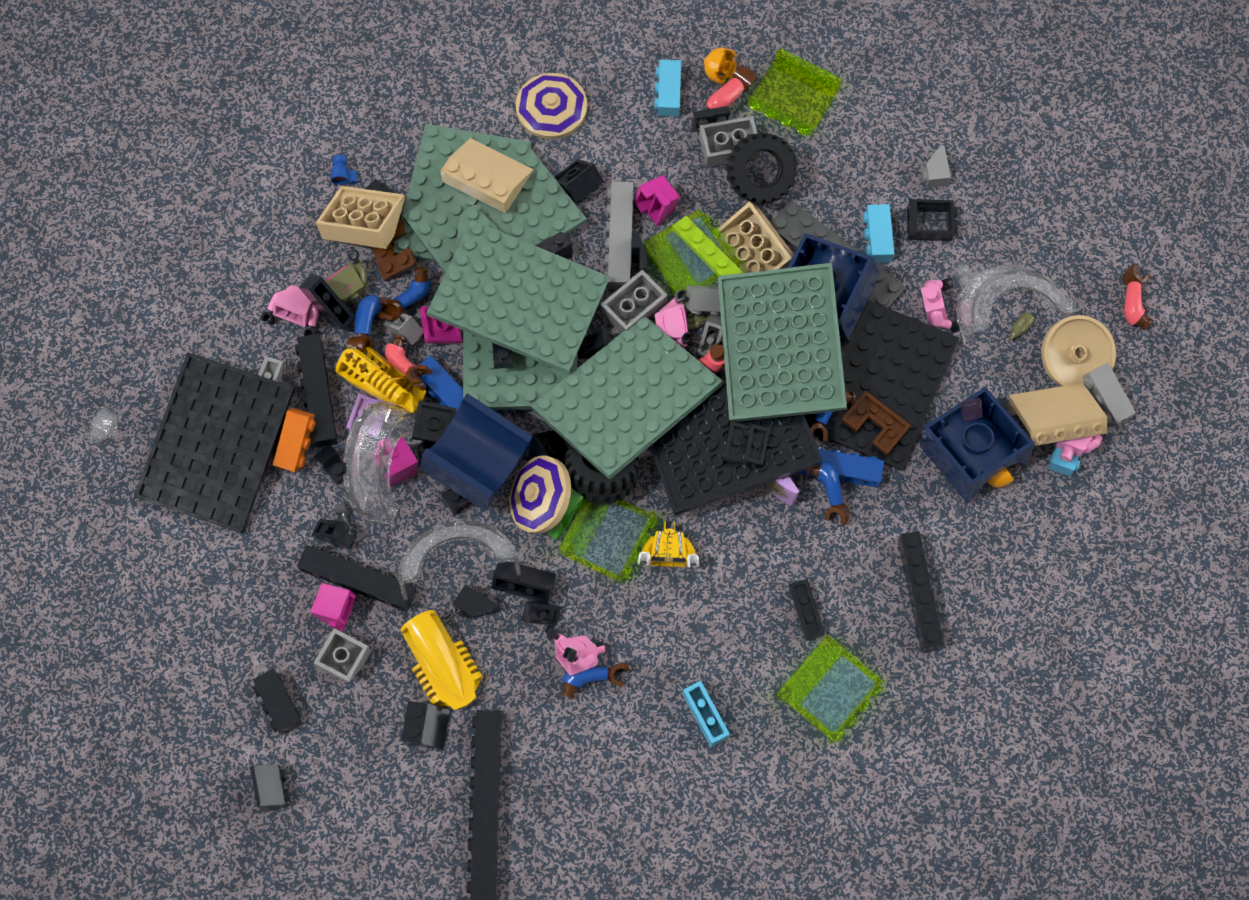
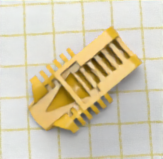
M365 347L367 356L356 348L346 349L342 353L335 369L338 375L351 385L384 402L405 408L411 413H416L418 402L423 401L426 391L416 388L408 380L407 376L395 369L387 359L370 347Z
M435 610L423 612L406 622L400 631L419 663L412 671L417 673L416 678L418 680L421 679L419 683L423 686L424 692H427L426 696L431 698L429 700L430 703L435 706H450L453 710H458L475 700V690L483 676L480 671L476 672L478 667L474 665V660L470 659L471 655L467 653L468 649L463 647V641L453 643Z

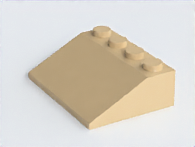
M470 138L449 157L440 172L442 182L506 214L533 173V169Z
M341 186L317 220L316 225L322 239L386 249L395 235L405 196L403 194Z
M748 202L708 237L743 273L788 268L794 256L760 208L752 202Z

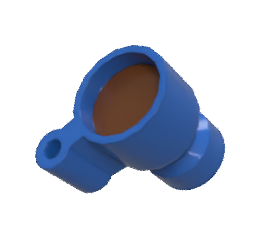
M344 155L333 156L334 166L331 168V182L336 185L357 184L358 172L346 167L347 157Z

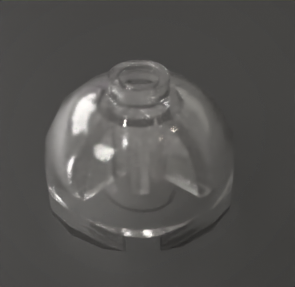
M103 405L92 420L90 427L87 428L83 438L95 444H104L110 439L115 440L120 432L117 429L119 425L117 415Z

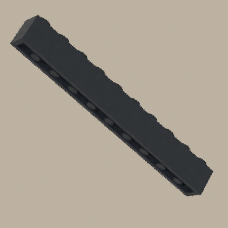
M476 710V716L472 717V728H476L475 736H472L471 741L472 748H475V756H471V769H474V777H470V789H474L473 797H470L469 809L473 810V818H469V830H472V839H468V851H472L471 860L467 862V872H471V881H467V893H470V900H496L501 710Z

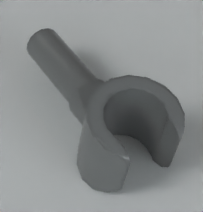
M336 504V515H342L344 524L351 527L347 516V507L344 504Z

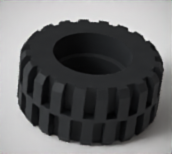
M769 133L747 135V137L741 138L731 148V153L727 156L726 160H728V163L725 165V171L728 174L726 176L727 181L730 182L732 190L746 201L757 204H769L773 201H778L783 195L786 196L790 192V187H793L795 184L794 179L798 176V171H796L798 160H795L794 157L796 154L794 150H791L789 143L783 141L779 136ZM757 151H767L777 160V175L768 185L757 186L751 183L745 173V165L748 158Z
M571 445L568 447L565 455V467L570 476L571 488L583 496V499H586L588 503L593 504V502H596L598 505H604V503L613 504L616 500L621 501L625 499V495L628 496L632 493L637 484L639 456L609 480L603 473L590 470L587 466L591 463Z

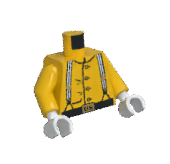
M667 521L664 522V531H656L655 536H651L645 543L641 553H639L638 564H640V561H646L647 566L690 568L691 563H696L697 567L699 566V557L696 555L690 540L684 537V533L675 532L676 523Z

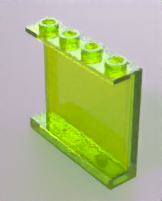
M779 48L776 52L775 60L753 95H749L748 106L754 111L766 114L770 119L780 121L786 127L796 129L802 135L811 137L841 88L842 78Z

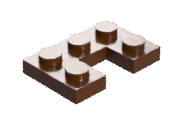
M399 218L395 235L391 242L406 235L401 218ZM391 242L386 249L372 247L384 281L388 282L418 266L412 249L407 248L395 255Z
M867 391L859 397L841 420L855 432L860 429L867 419L875 423L882 431L874 439L872 445L886 456L911 427L909 423Z

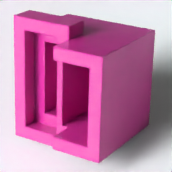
M662 175L640 185L633 203L641 214L647 211L655 225L659 226L664 222L665 217L674 212L679 195Z
M403 437L389 443L388 439L380 442L378 459L386 472L382 473V477L389 488L416 474L418 460Z
M322 583L310 613L321 622L327 623L333 629L335 628L343 633L357 596L348 589Z

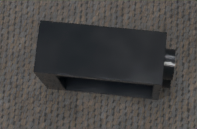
M909 199L907 205V240L952 241L953 236L957 234V224H954V218L957 216V207H954V200ZM917 211L946 212L947 231L917 230Z

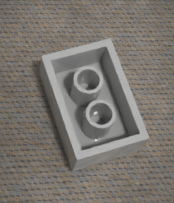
M753 116L700 125L699 138L706 167L727 164L728 160L726 159L731 153V148L741 138L757 133ZM760 151L753 153L748 160L760 158Z
M641 270L601 304V314L622 333L644 316L650 319L667 304L668 295Z

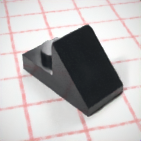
M601 327L585 336L578 350V359L591 358L608 345V329Z
M330 445L313 456L337 485L352 474V471L342 461L337 451Z
M536 600L526 601L521 621L557 626L561 607Z

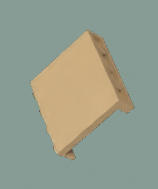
M1083 383L1009 395V412L1011 415L1017 414L1030 433V439L1035 443L1034 446L1107 434V416Z

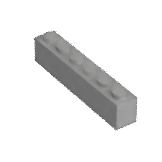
M611 181V188H608L607 199H611V205H607V216H610V221H606V232H610L609 238H606L605 249H609V255H605V266H608V272H604V274L610 276L608 289H619L630 280L633 182Z

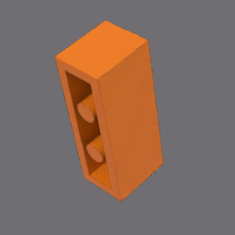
M295 408L287 410L273 463L274 466L296 472L304 467L306 457H304L305 451L308 450L311 439H309L310 432L314 430L316 423L314 421V414Z

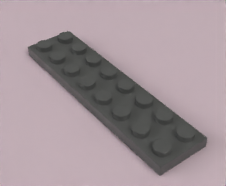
M792 200L770 222L781 238L795 249H797L804 233L859 252ZM876 264L880 275L868 300L890 308L906 290V286Z

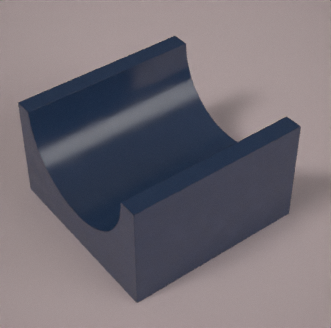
M804 233L788 268L832 263L839 335L849 340L880 275L874 258Z
M984 387L923 426L920 447L968 504L974 499L982 486L1003 469L1019 463L1022 467L1027 465L1035 443L993 394Z
M467 393L445 432L430 449L427 448L422 454L420 469L483 511H486L528 452L533 436Z

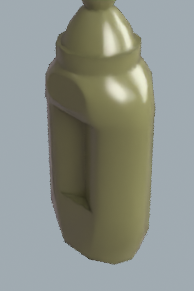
M1023 313L1012 325L1010 341L1025 334L1034 323L1035 318L1030 313Z
M698 315L687 317L688 330L700 328L706 323L708 318Z

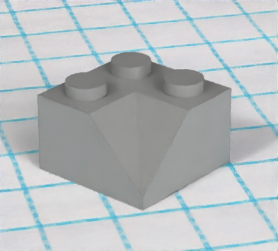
M334 628L314 661V665L335 678L350 682L362 669L372 651L369 646Z

